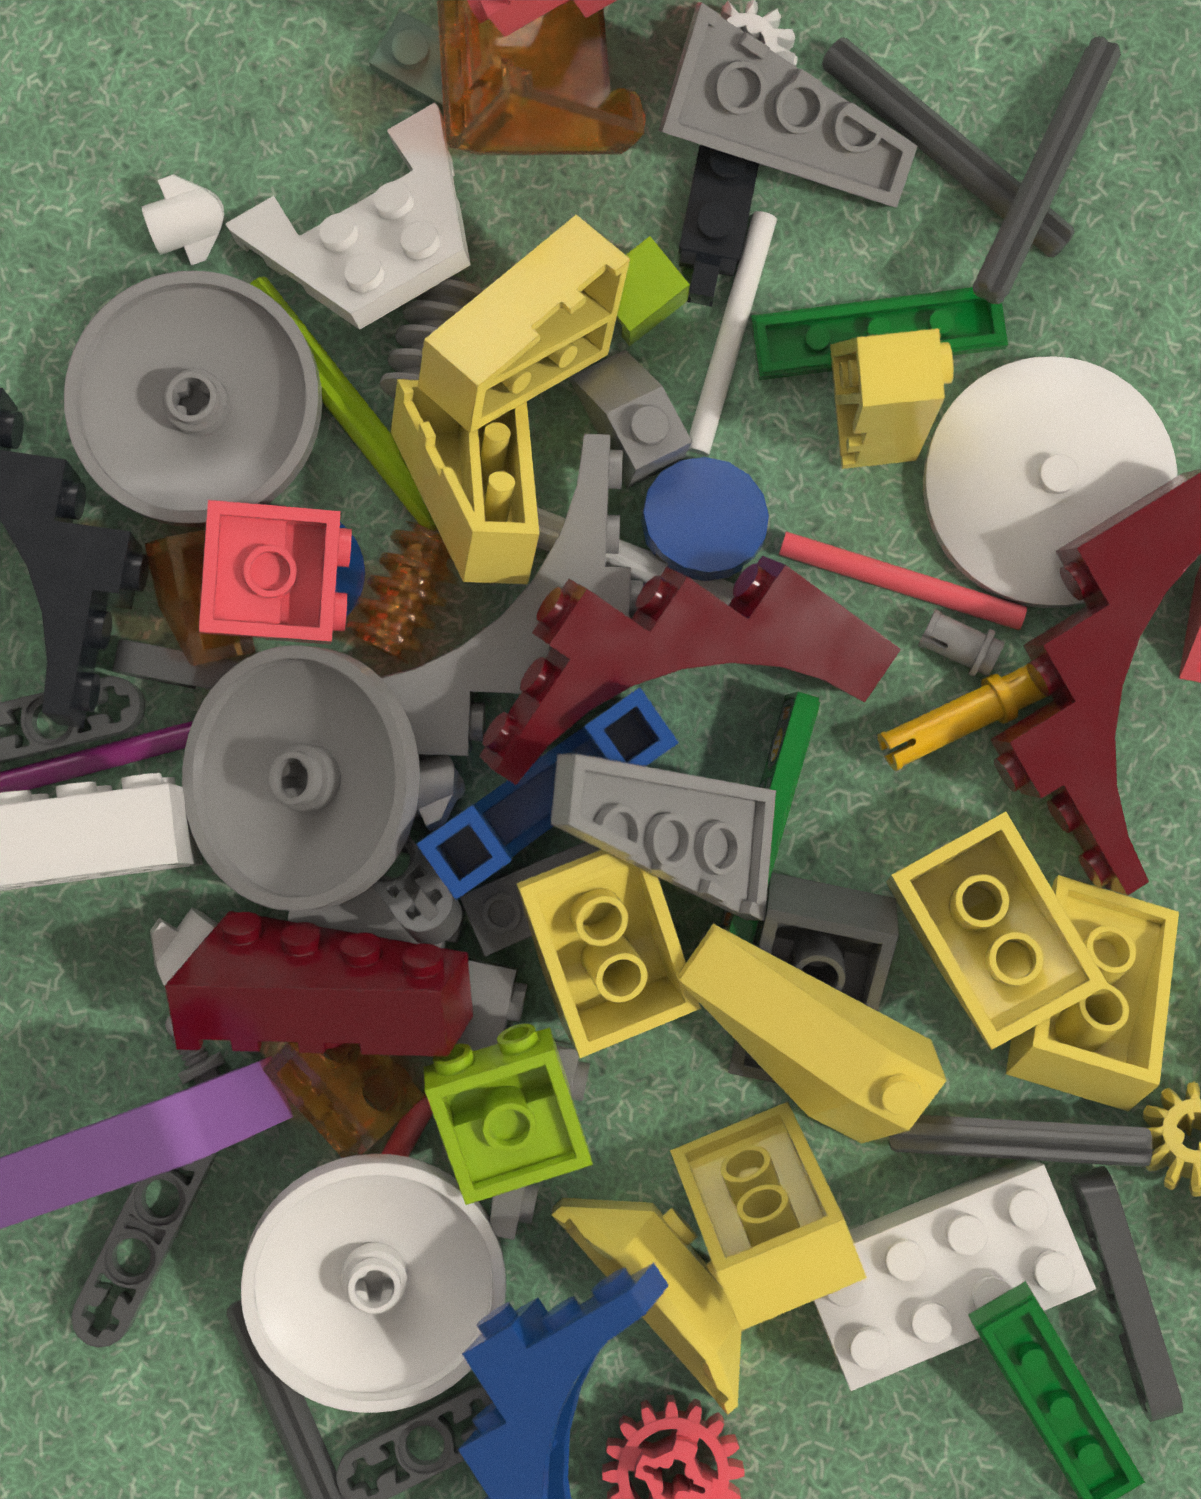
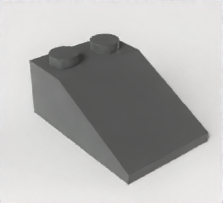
M772 872L767 888L765 921H758L754 946L878 1011L899 936L897 901L893 897ZM734 1039L728 1073L776 1083Z

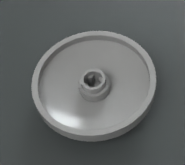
M193 270L161 274L145 279L116 295L101 308L82 332L73 350L65 377L64 413L72 445L86 471L106 493L128 509L148 519L173 526L206 527L208 500L263 505L272 502L294 481L304 467L316 441L321 421L322 387L318 367L307 340L294 320L274 299L260 289L243 280L215 272Z
M302 645L281 646L258 652L235 665L220 678L202 702L193 720L185 746L182 766V787L186 816L192 835L206 862L230 888L250 901L278 910L299 911L327 908L351 900L370 888L391 867L401 852L414 822L420 791V767L417 745L408 717L394 692L384 680L365 664L347 654L331 649Z

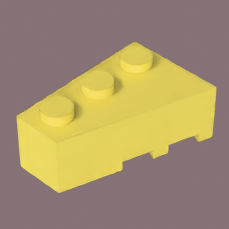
M575 215L424 339L418 388L464 429L472 433L604 358L609 353L630 258L579 216Z
M939 328L856 337L830 344L842 469L916 461L945 399L944 384L952 383L951 347L949 342L940 343Z
M397 379L391 434L462 581L528 584L539 538V523L527 401L469 433L418 388L419 380Z

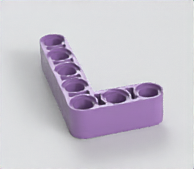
M266 1057L159 1100L0 1157V1229L192 1163L292 1118L293 1113L273 1057Z

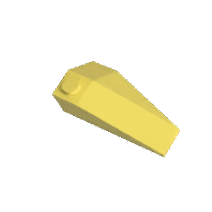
M715 924L708 930L678 974L679 982L809 1117L861 1144L909 1131L947 1081L931 1039Z

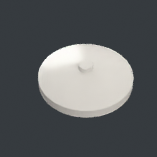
M1055 356L1034 357L1008 363L988 372L973 382L954 400L935 429L927 450L923 473V496L926 513L939 545L956 568L970 581L996 597L1017 604L1039 608H1063L1080 605L1085 602L1084 600L1079 601L1074 598L1063 583L1060 576V568L1064 565L1058 557L1056 550L1177 477L1178 473L1175 453L1161 419L1148 401L1133 386L1116 374L1086 361Z
M364 1154L337 1159L307 1172L292 1182L273 1200L259 1219L246 1250L241 1279L242 1312L246 1328L252 1343L270 1370L285 1384L310 1400L328 1407L361 1413H378L408 1408L425 1402L456 1384L471 1370L462 1353L481 1335L476 1326L477 1323L490 1312L503 1305L506 1296V1273L499 1237L495 1235L490 1225V1217L481 1203L478 1201L465 1205L457 1180L443 1170L420 1160L392 1154Z

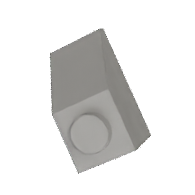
M626 350L570 376V382L597 433L611 436L610 450H623L622 480L627 489L684 459L692 444L690 436L663 386Z

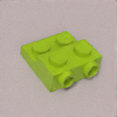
M532 1024L514 1025L498 1035V1044L472 1051L471 1046L468 1044H455L448 1057L434 1056V1064L423 1067L425 1092L465 1205L593 1165L590 1150L571 1096L569 1082L550 1027L536 1031L535 1026Z

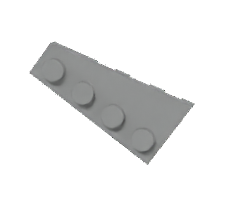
M697 3L658 131L897 208L918 146L854 103L848 102L824 86L821 81L803 69L797 68L770 50V47L749 33L743 32L722 18L719 13L704 3Z
M558 754L551 825L745 920L765 921L776 790L578 754Z

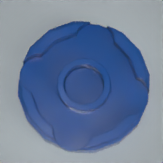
M700 457L681 460L660 472L647 491L641 525L646 545L654 556L657 553L663 561L668 563V568L691 579L711 581L731 577L754 559L766 537L769 513L764 494L749 474L730 462Z

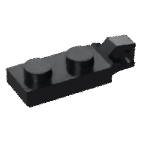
M699 145L678 253L681 254L679 266L693 269L688 302L712 307L718 274L734 277L736 265L739 264L759 163L703 145Z

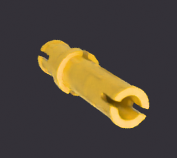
M1027 665L1003 677L995 673L982 679L980 688L887 732L879 733L877 735L880 749L884 750L886 748L892 749L907 742L906 746L884 756L890 767L894 771H898L903 766L997 720L1002 724L1010 722L1018 717V710L1048 696L1042 694L1036 687L1028 673Z

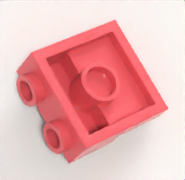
M208 500L199 633L330 645L333 631L345 632L347 593L335 592L337 567H349L352 529L340 528L341 511Z

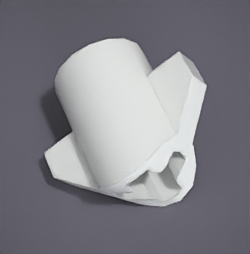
M172 174L158 179L165 199L142 206V212L159 254L163 255L184 247L191 265L205 261L223 223L224 208L221 200L212 191Z
M418 754L420 791L414 820L422 817L429 832H432L446 824L456 801L463 796L466 788L464 780L459 775L448 755Z
M195 908L189 910L177 928L159 918L150 930L154 965L164 986L218 924Z

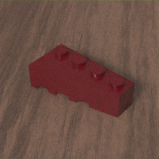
M228 911L165 984L176 1050H200L203 1040L231 1041L232 1051L259 1052L262 1041L298 1042L299 1053L325 1054L326 1049L350 1043L359 1044L361 1054L448 1057L473 1018L467 952L440 948L429 943L417 944L378 937L372 933H354L320 927L310 922L297 923L263 917L252 912Z

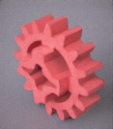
M667 1395L664 1411L655 1412L653 1406L647 1400L642 1401V1420L636 1423L626 1415L619 1419V1428L625 1436L624 1440L619 1438L607 1439L606 1453L617 1461L602 1465V1480L618 1483L607 1492V1499H642L631 1483L629 1470L635 1472L636 1478L646 1481L650 1490L648 1499H741L739 1488L729 1482V1480L745 1476L743 1461L727 1458L739 1449L737 1437L735 1434L719 1437L724 1426L723 1416L717 1412L706 1421L701 1419V1402L695 1398L688 1405L686 1412L677 1410L674 1395ZM673 1429L670 1436L654 1443L645 1441L647 1437L656 1432ZM699 1438L711 1449L716 1459V1471L711 1469L709 1465L699 1461L696 1455ZM674 1459L681 1460L685 1475L676 1474L672 1483L663 1481L662 1468L669 1469Z

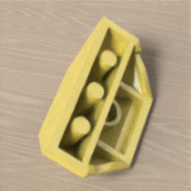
M562 1198L553 1206V1218L565 1229L606 1277L623 1267L632 1275L646 1266L655 1263L669 1286L642 1318L716 1400L726 1414L729 1415L738 1406L741 1329L712 1260L706 1263L690 1245L698 1237L693 1229L674 1208L671 1207L663 1215L653 1203L577 1198Z

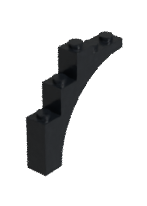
M0 388V522L4 525L28 568L42 612L47 657L42 712L58 725L84 728L86 712H93L95 710L100 694V676L94 673L99 649L105 650L107 648L112 632L111 612L106 611L107 606L132 610L135 592H142L147 583L149 558L147 554L143 553L144 549L130 531L73 523V520H80L84 512L86 502L85 484L81 482V478L66 459L11 451V449H18L21 444L24 420L16 404L6 391Z

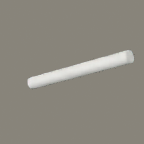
M753 212L741 259L737 267L689 433L692 444L688 451L704 456H709L777 222V218L774 215L766 212Z

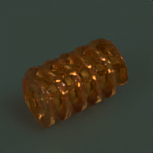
M411 521L405 522L413 531L396 529L390 535V540L402 553L384 552L381 553L378 559L379 563L391 576L372 575L367 581L368 586L376 593L379 600L360 598L356 603L357 609L366 617L368 622L348 621L345 625V631L353 638L404 663L407 662L401 656L403 651L423 652L425 646L412 633L414 628L434 630L436 623L424 611L425 606L445 607L448 602L435 589L437 582L457 584L459 580L446 566L448 560H452L441 535Z

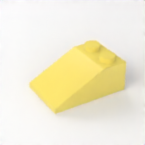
M1007 812L1000 814L899 870L886 881L918 939L990 1050L1108 986L1107 981Z
M599 850L516 883L542 972L561 1025L580 1058L701 1009L696 998L678 979V974L686 964L657 876L604 850Z
M1058 875L1053 881L1052 890L1107 981L1108 986L1012 1038L1006 1075L1121 1110L1130 1111L1160 1085L1179 912Z
M788 1102L670 1150L712 1263L741 1331L867 1278L846 1221Z

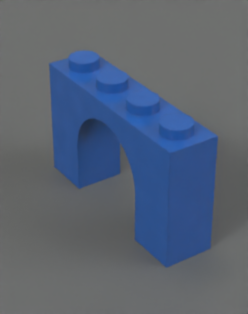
M639 687L537 759L517 785L507 780L417 843V846L452 896L457 900L511 862L513 856L553 827L551 825L558 754H578L645 767L679 742Z

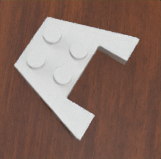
M436 103L429 105L387 130L393 145L411 172L396 181L382 185L375 193L344 211L327 217L320 225L302 235L297 234L276 198L272 196L225 223L236 243L247 252L251 249L264 259L268 267L281 276L287 274L304 287L307 294L359 330L469 267L471 264L462 213L453 176H455L453 162L446 136H448L447 128Z

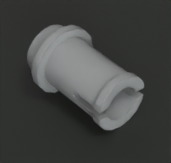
M935 609L918 646L923 649L925 647L970 668L968 675L974 677L977 672L985 676L990 675L1005 642L994 638L996 631L989 629L987 634L941 614V611Z

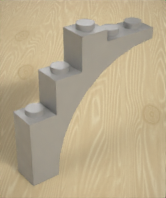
M584 434L577 486L561 533L535 578L497 620L461 647L424 665L380 676L394 692L408 717L415 737L418 754L468 756L472 751V740L483 741L485 732V703L474 702V692L522 693L520 683L527 669L539 657L546 658L552 649L550 645L532 634L539 623L536 620L537 611L546 596L556 587L563 588L568 579L587 588L630 619L638 610L636 608V600L643 588V581L631 580V567L606 566V554H619L620 515H608L609 489H621L623 450H610V435Z
M384 875L381 877L384 879H394V877ZM373 886L353 899L339 905L320 909L289 911L287 921L310 922L320 927L354 933H372L378 937L420 944L409 936ZM420 888L415 893L409 895L421 911L422 916L426 917L428 921L439 914L436 907L430 903ZM460 905L462 908V920L457 931L449 939L434 945L445 948L447 941L458 943L465 915L463 905ZM468 958L473 1018L456 1044H468L471 1046L472 1051L498 1044L497 1037L507 1028L508 1020L520 1022L528 984L516 982L519 968ZM555 1041L569 1082L572 1099L583 1102L590 1063L578 1061L579 1056L572 1044ZM531 1184L493 1196L490 1225L496 1236L515 1240L518 1223H532L539 1189L538 1185Z

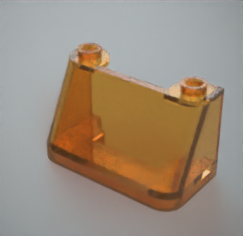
M437 0L444 128L446 142L450 148L473 155H620L636 144L645 134L646 115L639 95L635 91L625 88H617L612 92L610 89L604 8L585 18L574 0H571L504 37L490 19L480 23L467 0Z

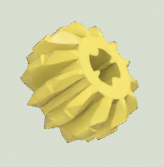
M1192 1082L1187 1085L1186 1100L1182 1101L1175 1091L1166 1088L1161 1092V1102L1164 1109L1150 1105L1145 1107L1143 1119L1151 1126L1147 1129L1151 1131L1152 1149H1154L1152 1151L1151 1163L1146 1169L1148 1171H1157L1168 1166L1169 1169L1164 1179V1186L1173 1190L1178 1186L1182 1176L1190 1179L1189 1190L1191 1195L1200 1197L1201 1142L1197 1150L1189 1149L1183 1145L1185 1136L1183 1130H1185L1188 1136L1191 1135L1193 1128L1201 1130L1200 1088L1197 1083Z

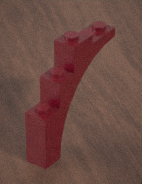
M1201 469L1178 475L1056 550L1058 557L1064 565L1060 568V576L1063 583L1074 598L1079 601L1084 600L1086 607L1023 645L1031 659L1027 663V670L1032 681L1045 696L1051 695L1054 700L990 739L999 754L994 759L995 768L1008 788L1013 792L1019 790L1021 794L1037 798H1044L1051 794L1052 798L1047 801L1048 809L1060 828L1066 833L1073 832L1084 852L1078 856V859L1088 878L1098 888L1105 886L1106 889L1127 896L1149 883V880L1129 838L1117 788L1115 735L1123 684L1140 636L1166 592L1201 554Z
M761 556L757 564H751L740 574L733 587L734 597L729 605L688 576L666 567L661 576L656 575L651 578L640 591L636 600V608L638 610L632 619L587 588L568 579L563 588L556 587L543 600L536 615V620L539 623L532 632V634L550 645L552 649L546 658L539 657L527 669L520 683L521 695L508 714L502 712L492 721L483 738V746L485 748L479 756L496 773L517 785L549 744L587 712L634 685L688 668L728 663L782 667L819 678L865 703L901 649L790 567L765 556Z

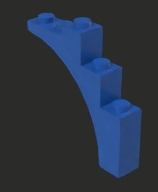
M655 1263L646 1266L632 1275L629 1274L625 1267L618 1269L595 1285L591 1290L594 1297L580 1305L574 1296L562 1301L550 1311L546 1310L539 1297L517 1310H514L511 1303L507 1302L490 1312L477 1323L476 1326L481 1335L462 1355L493 1403L485 1407L473 1418L472 1422L477 1429L458 1450L488 1495L483 1499H571L568 1480L570 1429L581 1387L602 1347L613 1337L643 1317L669 1286Z

